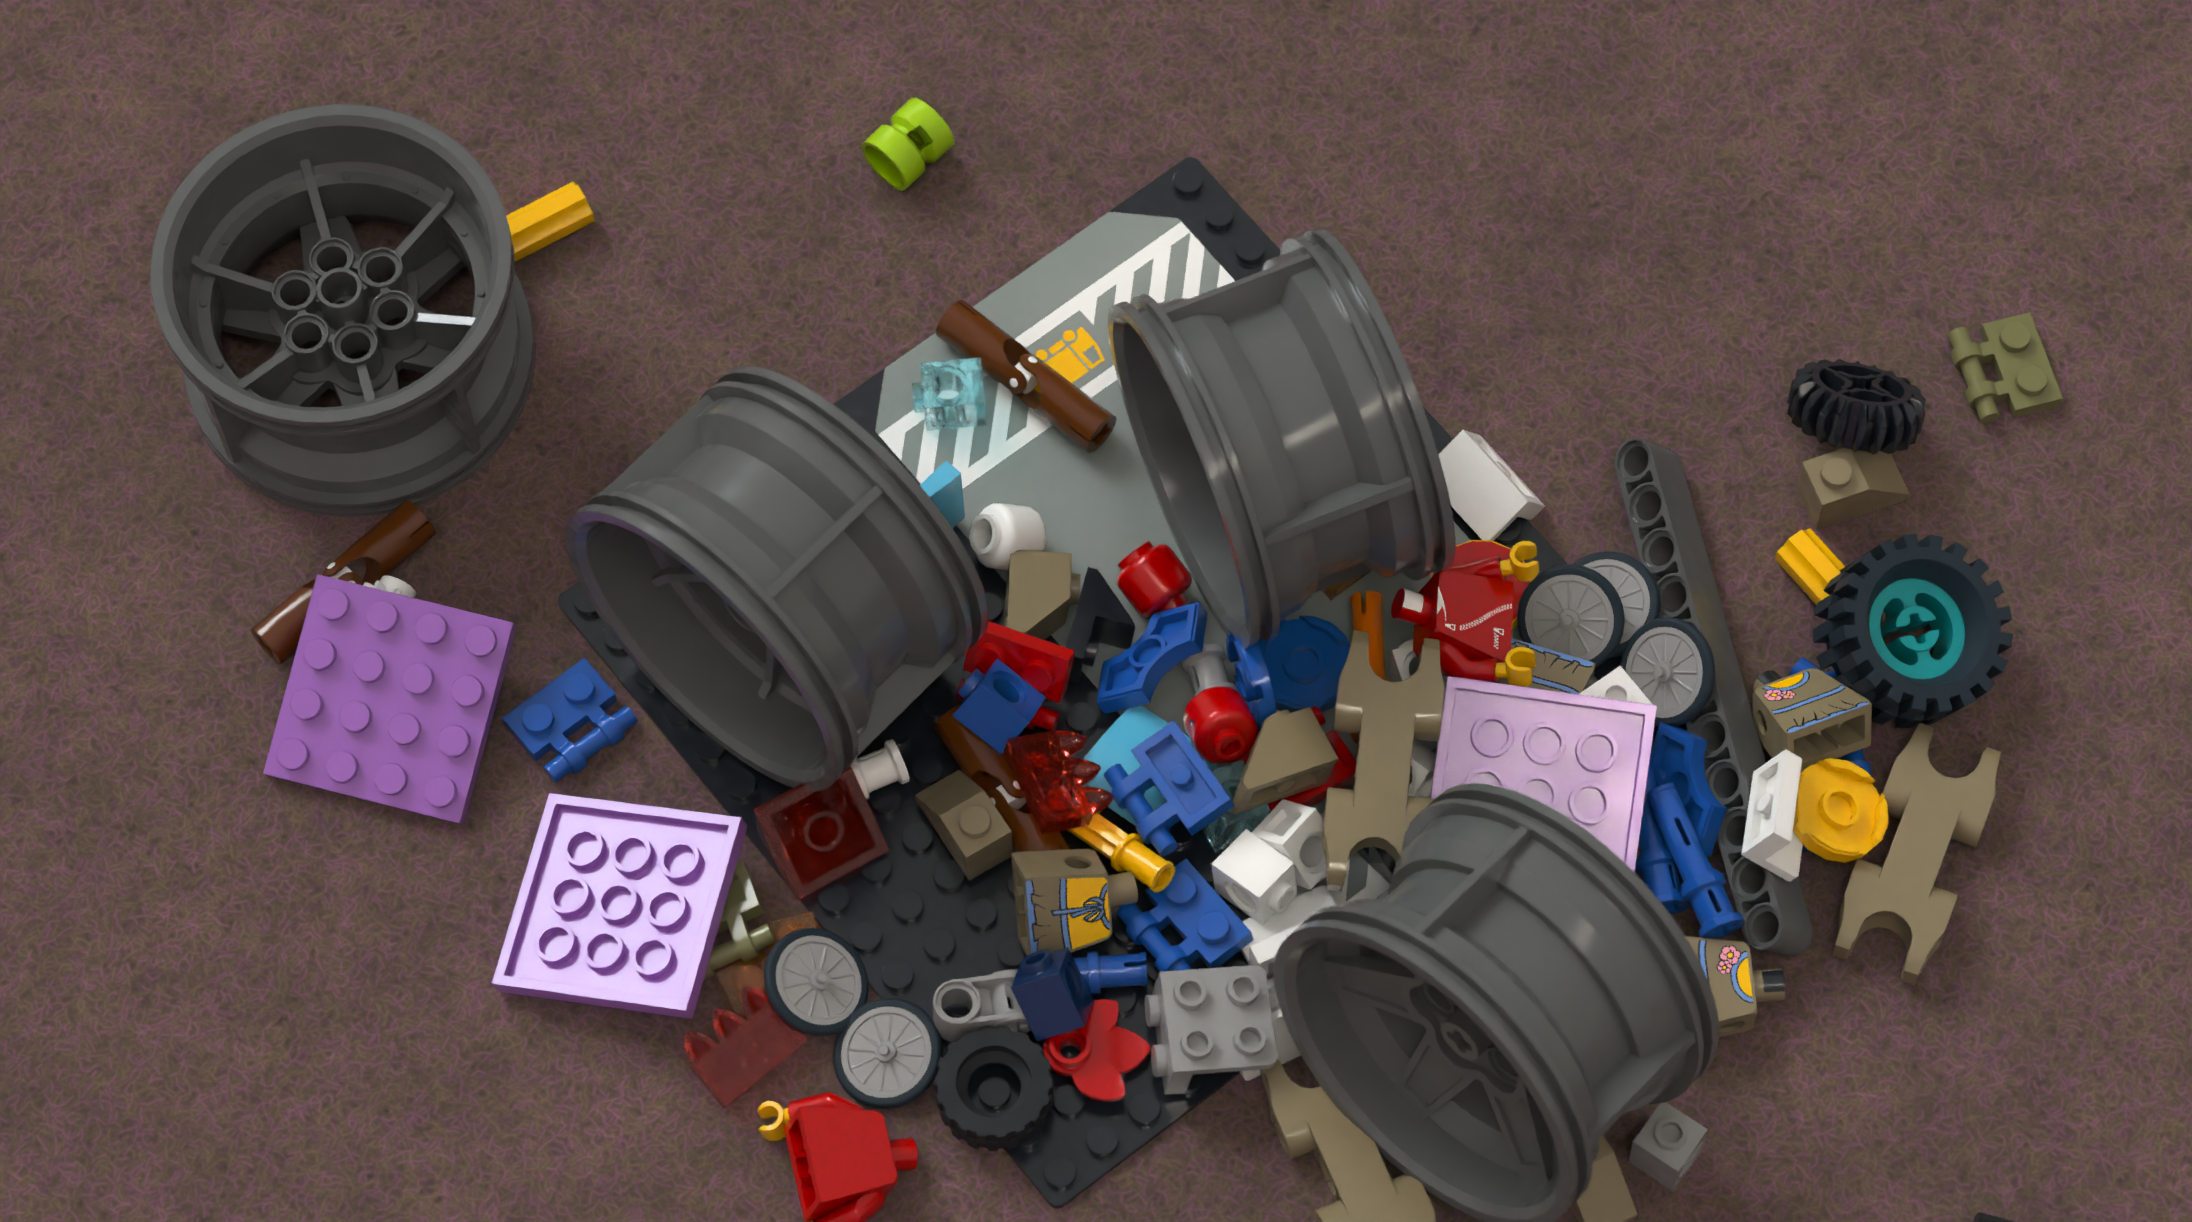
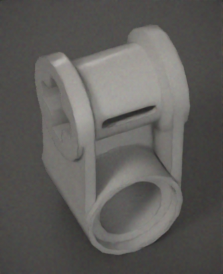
M1003 970L985 976L952 979L941 984L933 996V1022L940 1036L947 1041L957 1042L962 1038V1034L970 1030L971 1032L981 1030L980 1027L991 1026V1028L1010 1027L1011 1031L1016 1033L1021 1031L1024 1034L1032 1031L1011 990L1017 970ZM1007 998L1010 999L1012 1009L1008 1006ZM951 1004H962L970 1012L964 1017L952 1018L946 1015L943 1010Z

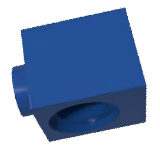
M996 659L984 674L976 668L960 687L957 693L964 700L953 714V717L1002 755L1030 723L1046 697L999 659Z

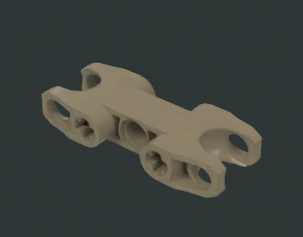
M1353 631L1349 654L1339 676L1333 731L1359 734L1353 790L1327 788L1322 832L1327 890L1342 892L1348 860L1356 851L1362 848L1377 847L1383 849L1397 863L1402 853L1405 832L1410 822L1434 800V798L1408 796L1413 739L1439 742L1445 686L1441 674L1440 641L1437 639L1424 638L1422 652L1419 656L1418 670L1412 677L1400 682H1390L1376 675L1369 664V632Z
M1919 723L1906 747L1896 757L1883 791L1888 804V817L1900 821L1884 866L1882 867L1863 859H1857L1839 909L1838 935L1832 954L1847 961L1848 957L1851 956L1857 939L1862 933L1877 927L1890 929L1902 938L1907 950L1900 981L1914 986L1930 957L1940 947L1958 898V894L1934 886L1939 869L1951 839L1973 848L1977 847L1995 797L1996 774L2001 755L2000 751L1986 747L1979 764L1972 773L1960 778L1945 777L1938 773L1930 764L1928 748L1933 736L1934 727Z
M1278 1059L1272 1068L1260 1070L1270 1106L1271 1123L1287 1158L1292 1160L1313 1151L1326 1181L1332 1180L1327 1182L1335 1202L1314 1210L1316 1222H1436L1435 1210L1423 1183L1405 1174L1391 1179L1375 1142L1342 1114L1322 1087L1310 1089L1298 1086L1287 1076Z

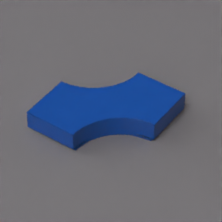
M1200 602L1153 613L1146 630L1130 648L1120 655L1103 662L1096 703L1104 714L1151 703L1153 692L1163 676L1182 660L1202 652L1208 613Z
M1660 722L1650 754V758L1653 761L1656 783L1658 786L1666 783L1675 784L1706 856L1711 857L1727 807L1714 797L1707 783L1704 758L1708 740L1679 726L1674 727Z

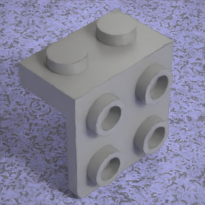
M1250 965L1159 972L1152 994L1145 996L1146 1023L1148 1027L1156 1028L1158 1045H1152L1151 1049L1152 1070L1154 1077H1162L1164 1095L1186 1093L1193 1074L1270 1069L1275 1065L1278 1055L1266 972L1262 967Z

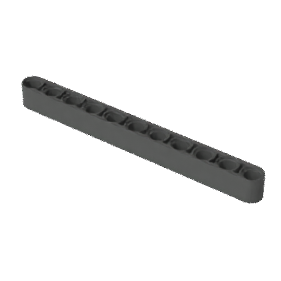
M1641 438L1628 439L1620 446L1616 453L1614 461L1615 471L1640 561L1651 572L1659 589L1660 612L1658 618H1678L1692 624L1703 634L1714 657L1715 682L1712 694L1702 711L1685 724L1687 731L1708 740L1704 758L1707 783L1714 797L1727 807L1717 840L1737 912L1742 914L1745 922L1741 926L1747 943L1755 949L1788 957L1798 956L1807 949L1813 934L1799 878L1796 877L1789 882L1741 855L1753 772L1764 765L1766 761L1683 466L1678 454L1670 448Z

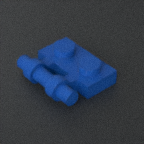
M585 658L502 718L504 726L535 762L550 750L554 751L557 757L543 766L545 772L554 783H557L570 772L574 775L588 766L587 759L606 745L614 747L625 738L623 733L638 722L634 713L626 705L612 716L604 712V710L617 701L616 694ZM588 722L593 726L594 729L573 744L571 741H568L567 738Z
M1174 720L1131 750L1141 765L1140 768L1128 775L1121 764H1115L1104 773V778L1112 787L1111 796L1121 809L1127 808L1138 824L1136 831L1144 843L1152 844L1162 857L1172 853L1178 846V843L1169 832L1174 824L1181 821L1191 836H1193L1235 806ZM1154 785L1167 801L1155 811L1144 797L1145 791Z
M1184 859L1175 866L1174 876L1165 889L1160 892H1153L1148 887L1145 890L1147 898L1155 906L1152 910L1142 912L1135 903L1122 905L1117 911V915L1127 926L1126 934L1136 945L1143 944L1156 959L1155 967L1159 972L1191 970L1192 968L1189 965L1199 957L1208 968H1218L1253 941L1252 933L1187 859ZM1171 924L1184 941L1179 945L1172 946L1160 931Z

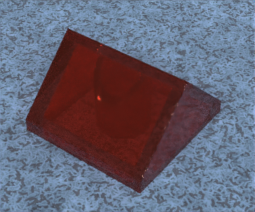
M851 766L828 789L813 792L808 785L802 783L754 809L759 838L797 900L890 851Z

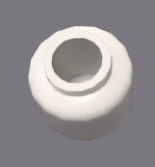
M993 503L981 511L970 528V545L979 562L988 568L1008 570L1011 553L1017 550L1044 551L1047 544L1044 522L1038 512L1027 506Z

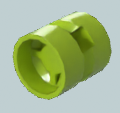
M910 98L891 116V126L881 125L861 145L862 153L872 169L891 186L900 191H905L926 171L925 163L934 164L955 144L954 136L943 118L932 107L918 98Z

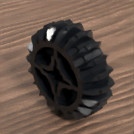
M1824 359L1818 363H1807L1804 368L1797 370L1787 399L1789 404L1787 414L1792 418L1791 423L1798 428H1802L1804 434L1816 436L1820 443L1828 442L1836 445L1837 449L1844 447L1851 449L1855 453L1860 450L1867 451L1872 455L1877 454L1878 451L1891 454L1895 450H1907L1909 445L1916 443L1917 436L1921 433L1924 422L1926 399L1921 395V390L1918 387L1910 385V381L1907 378L1895 376L1893 371L1878 369L1876 365H1863L1859 361L1850 363L1838 359L1835 362Z

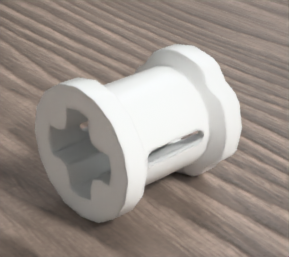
M893 739L886 741L884 748L856 759L847 769L852 786L860 801L868 799L869 792L896 781L904 784L909 782L910 779L904 760Z

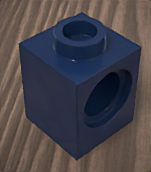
M1068 947L1052 953L1049 950H1040L1028 955L1020 963L1011 986V990L1036 1041L1085 1027L1094 1003V999Z

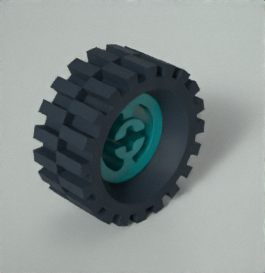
M1917 534L1903 535L1895 541L1889 539L1840 570L1841 574L1831 579L1823 590L1829 596L1817 603L1814 616L1824 618L1826 621L1813 629V643H1826L1827 651L1816 657L1821 670L1832 666L1837 675L1835 680L1872 703V722L1883 725L1895 718V728H1910L1919 722L1925 725L1933 724L1977 701L1976 698L1986 694L1996 684L1992 678L2003 673L2008 660L1998 656V654L2012 647L2013 633L2001 632V626L2011 621L2012 616L2010 606L1998 608L1994 599L2003 594L2004 590L1998 580L1990 585L1986 584L1981 575L1989 567L1980 558L1970 564L1965 562L1963 558L1968 549L1957 542L1942 550L1943 537L1930 534L1919 542ZM1882 612H1884L1886 618L1885 621H1883L1880 624ZM1927 624H1930L1932 631H1928L1916 639L1914 636L1908 635L1899 637L1887 645L1883 641V638L1890 636L1898 630L1901 633H1910L1919 630ZM1934 646L1933 655L1931 657L1930 648Z

